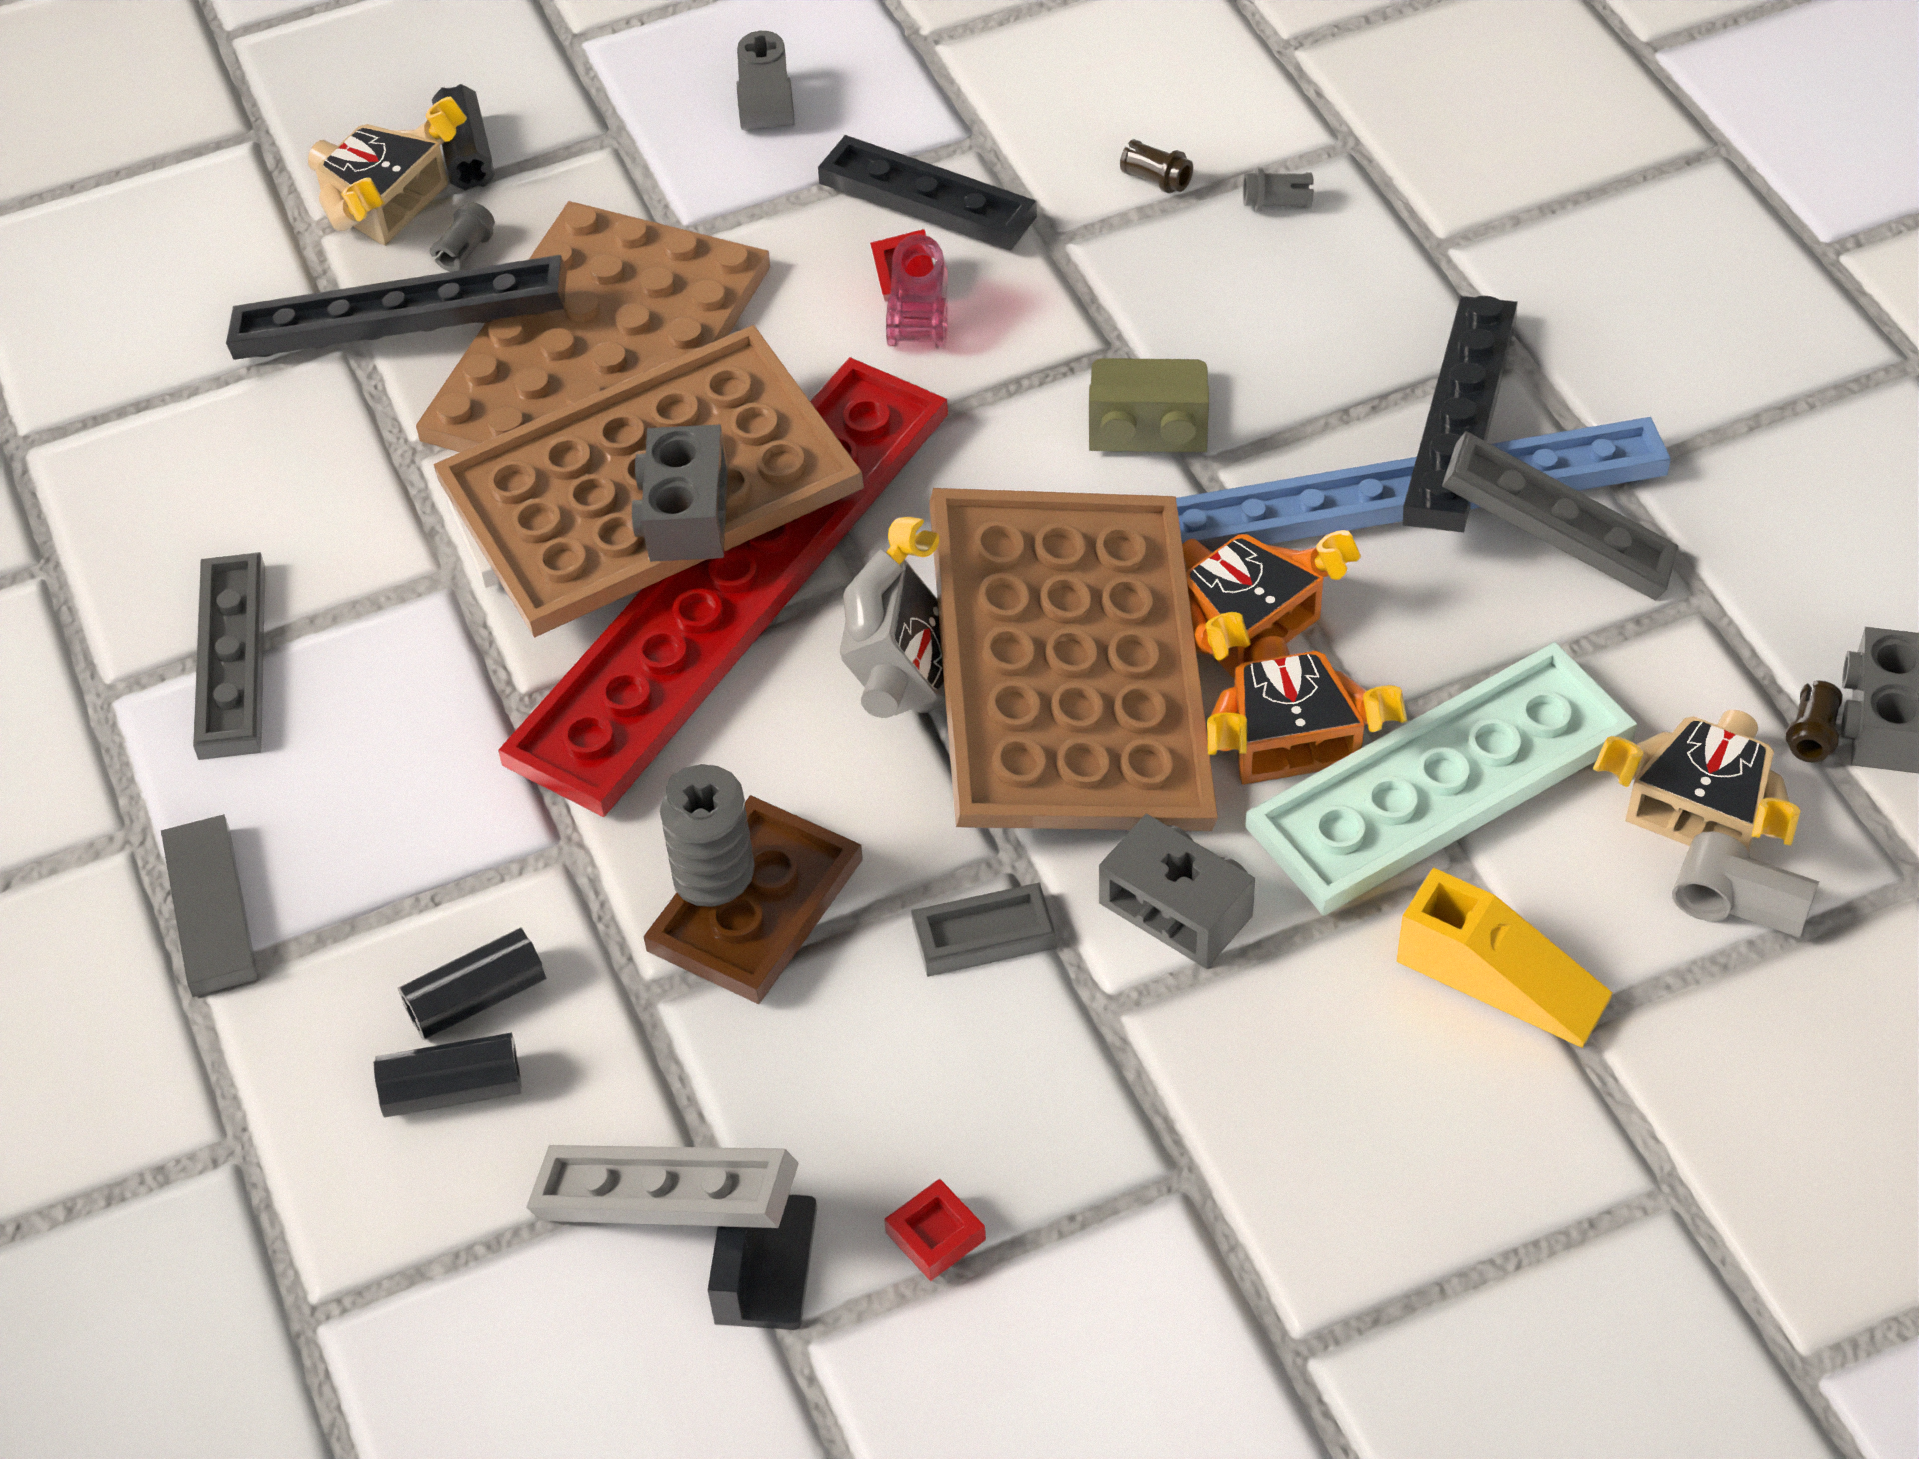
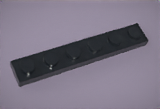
M554 255L236 305L232 309L226 345L233 360L257 356L267 357L277 353L309 348L319 349L329 345L354 341L377 340L387 336L412 332H429L438 328L470 323H487L496 319L522 315L544 314L548 311L564 309L567 270L562 256Z
M1486 295L1477 297L1460 296L1403 505V526L1464 533L1472 502L1442 487L1455 445L1466 431L1487 442L1517 321L1518 301L1499 300L1496 297Z

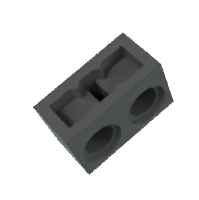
M721 424L647 428L646 453L636 454L635 458L637 488L639 491L643 490V496L641 500H633L634 536L645 538L650 562L724 558L728 460Z
M1865 627L1858 652L1847 651L1842 674V688L1853 690L1852 700H1846L1841 723V737L1852 739L1851 765L1919 774V633Z

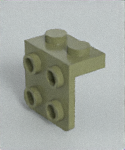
M1100 358L1092 363L1091 384H1089V451L1207 452L1209 386L1208 367L1204 361L1199 359Z

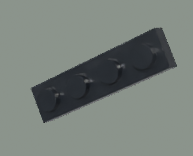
M848 135L843 136L818 166L819 184L1009 251L1014 248L1037 218V200Z

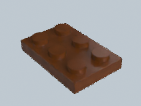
M750 795L745 801L755 868L752 881L744 892L728 903L713 907L696 906L683 900L676 892L643 937L647 952L759 1005L860 865L863 856L861 844Z

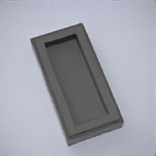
M1040 882L911 910L912 925L927 977L1057 948L1056 932Z

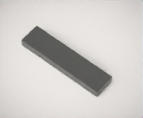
M1467 431L1457 441L1442 487L1655 601L1667 590L1679 545Z
M261 552L201 559L193 740V747L198 760L261 753L265 563Z

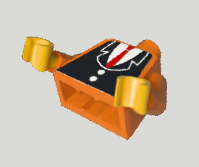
M1346 530L1330 533L1318 542L1317 547L1302 551L1267 545L1248 534L1235 536L1213 553L1196 539L1185 541L1182 544L1196 654L1213 655L1228 674L1235 679V668L1241 663L1252 661L1250 649L1255 642L1268 636H1278L1288 643L1319 620L1321 615L1323 577L1329 576L1333 580H1339L1347 573L1345 563L1357 562L1361 558L1351 533Z
M1268 636L1258 640L1251 647V662L1241 663L1235 668L1234 687L1220 693L1206 725L1208 754L1216 755L1217 750L1229 751L1236 749L1239 778L1242 785L1319 772L1362 748L1364 724L1368 725L1370 732H1376L1382 729V723L1385 721L1407 722L1403 693L1400 687L1392 685L1379 686L1367 691L1342 671H1334L1325 654L1311 651L1290 655L1286 641L1283 638Z

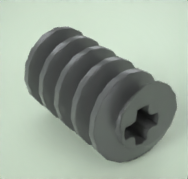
M706 764L685 767L671 775L666 786V796L663 798L660 807L674 889L683 900L696 906L713 907L730 902L742 894L752 881L755 864L752 855L745 798L742 785L732 772L719 766Z

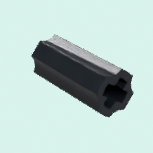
M463 84L451 88L442 87L432 98V105L443 98L451 97L467 117L463 124L456 127V134L453 139L441 144L449 181L465 191L471 187H485L494 177L495 172L476 91Z
M522 927L397 989L414 1027L417 1029L422 1040H426L546 980L547 977L532 941L527 937Z
M512 1032L375 1056V1061H373L379 1106L384 1118L521 1094L520 1067Z

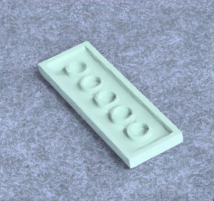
M1553 642L1246 812L1245 827L1319 912L1325 916L1597 761L1607 737L1615 736L1629 741L1634 740L1637 723L1556 642Z

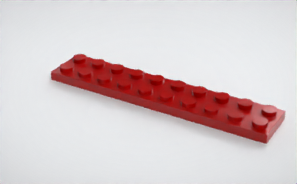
M849 357L810 402L861 470L864 488L724 551V558L704 560L643 588L498 749L502 766L605 817L948 416L947 398Z

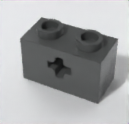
M1147 813L1099 864V904L1206 969L1253 916L1255 877L1248 874L1245 868L1237 861L1214 854L1194 842L1183 829L1174 825L1167 826Z

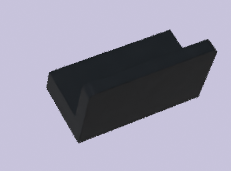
M789 1194L778 1228L717 1227L707 1289L715 1325L797 1330L800 1328L817 1215V1203L813 1196Z

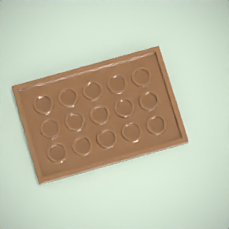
M568 201L529 258L562 256L567 270L564 309L548 311L539 315L529 314L496 319L485 323L417 422L416 429L419 441L462 452L728 336L770 269L769 251Z
M755 325L737 331L433 464L439 483L534 638L707 560L650 562L645 538L634 536L633 500H641L643 496V490L639 491L637 488L635 458L636 454L646 453L647 428L721 424L728 460L724 551L864 488L861 470Z
M933 488L929 504L932 532L939 534V544L934 551V565L956 827L1131 830L1147 813L1167 826L1174 825L1184 831H1212L1217 822L1218 815L1210 755L1208 754V739L1176 496Z

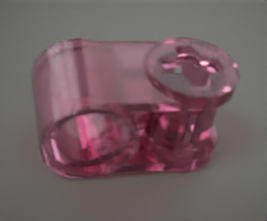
M922 234L910 235L901 240L894 250L891 294L888 298L886 314L887 346L897 347L900 341L932 342L935 348H946L949 273L942 249L930 236ZM917 255H928L936 260L933 270L924 277H912L906 273L907 264Z

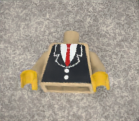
M446 97L435 103L426 113L427 121L415 130H389L365 124L358 126L338 146L325 140H319L312 146L308 156V165L310 169L316 171L321 190L319 202L334 229L347 231L355 227L376 242L386 246L448 185L440 145L453 139L456 134V127L467 120L466 115L453 98Z
M1740 710L1725 711L1717 725L1694 716L1687 717L1682 720L1673 732H1661L1638 744L1615 736L1607 737L1593 769L1597 772H1612L1619 779V784L1624 787H1629L1631 781L1635 780L1626 822L1690 846L1696 835L1703 832L1727 834L1741 842L1748 852L1750 851L1753 837L1760 838L1761 834H1765L1770 838H1781L1784 840L1783 844L1791 846L1793 843L1801 812L1800 808L1789 801L1782 776L1770 770L1774 750L1769 744L1754 739L1758 732V724L1749 714Z

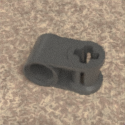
M759 30L750 32L742 37L737 46L739 81L736 82L741 130L794 126L792 88L790 77L787 75L784 41L777 33Z

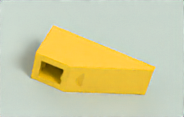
M1434 867L1402 916L1396 962L1581 1048L1586 1044L1612 998V991L1496 895Z

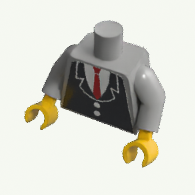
M901 517L896 519L891 524L888 533L891 547L886 552L880 549L844 591L843 600L846 622L839 652L844 664L865 687L861 696V705L864 710L879 718H888L912 709L925 713L946 705L937 598L905 560L908 555L928 557L938 547L939 534L937 532L923 530L916 534V531L924 523V519Z

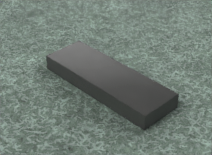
M225 814L161 830L186 980L192 997L259 980L230 827Z

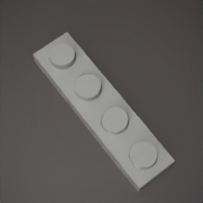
M549 1145L526 1208L540 1221L778 1228L799 1163L786 1149Z

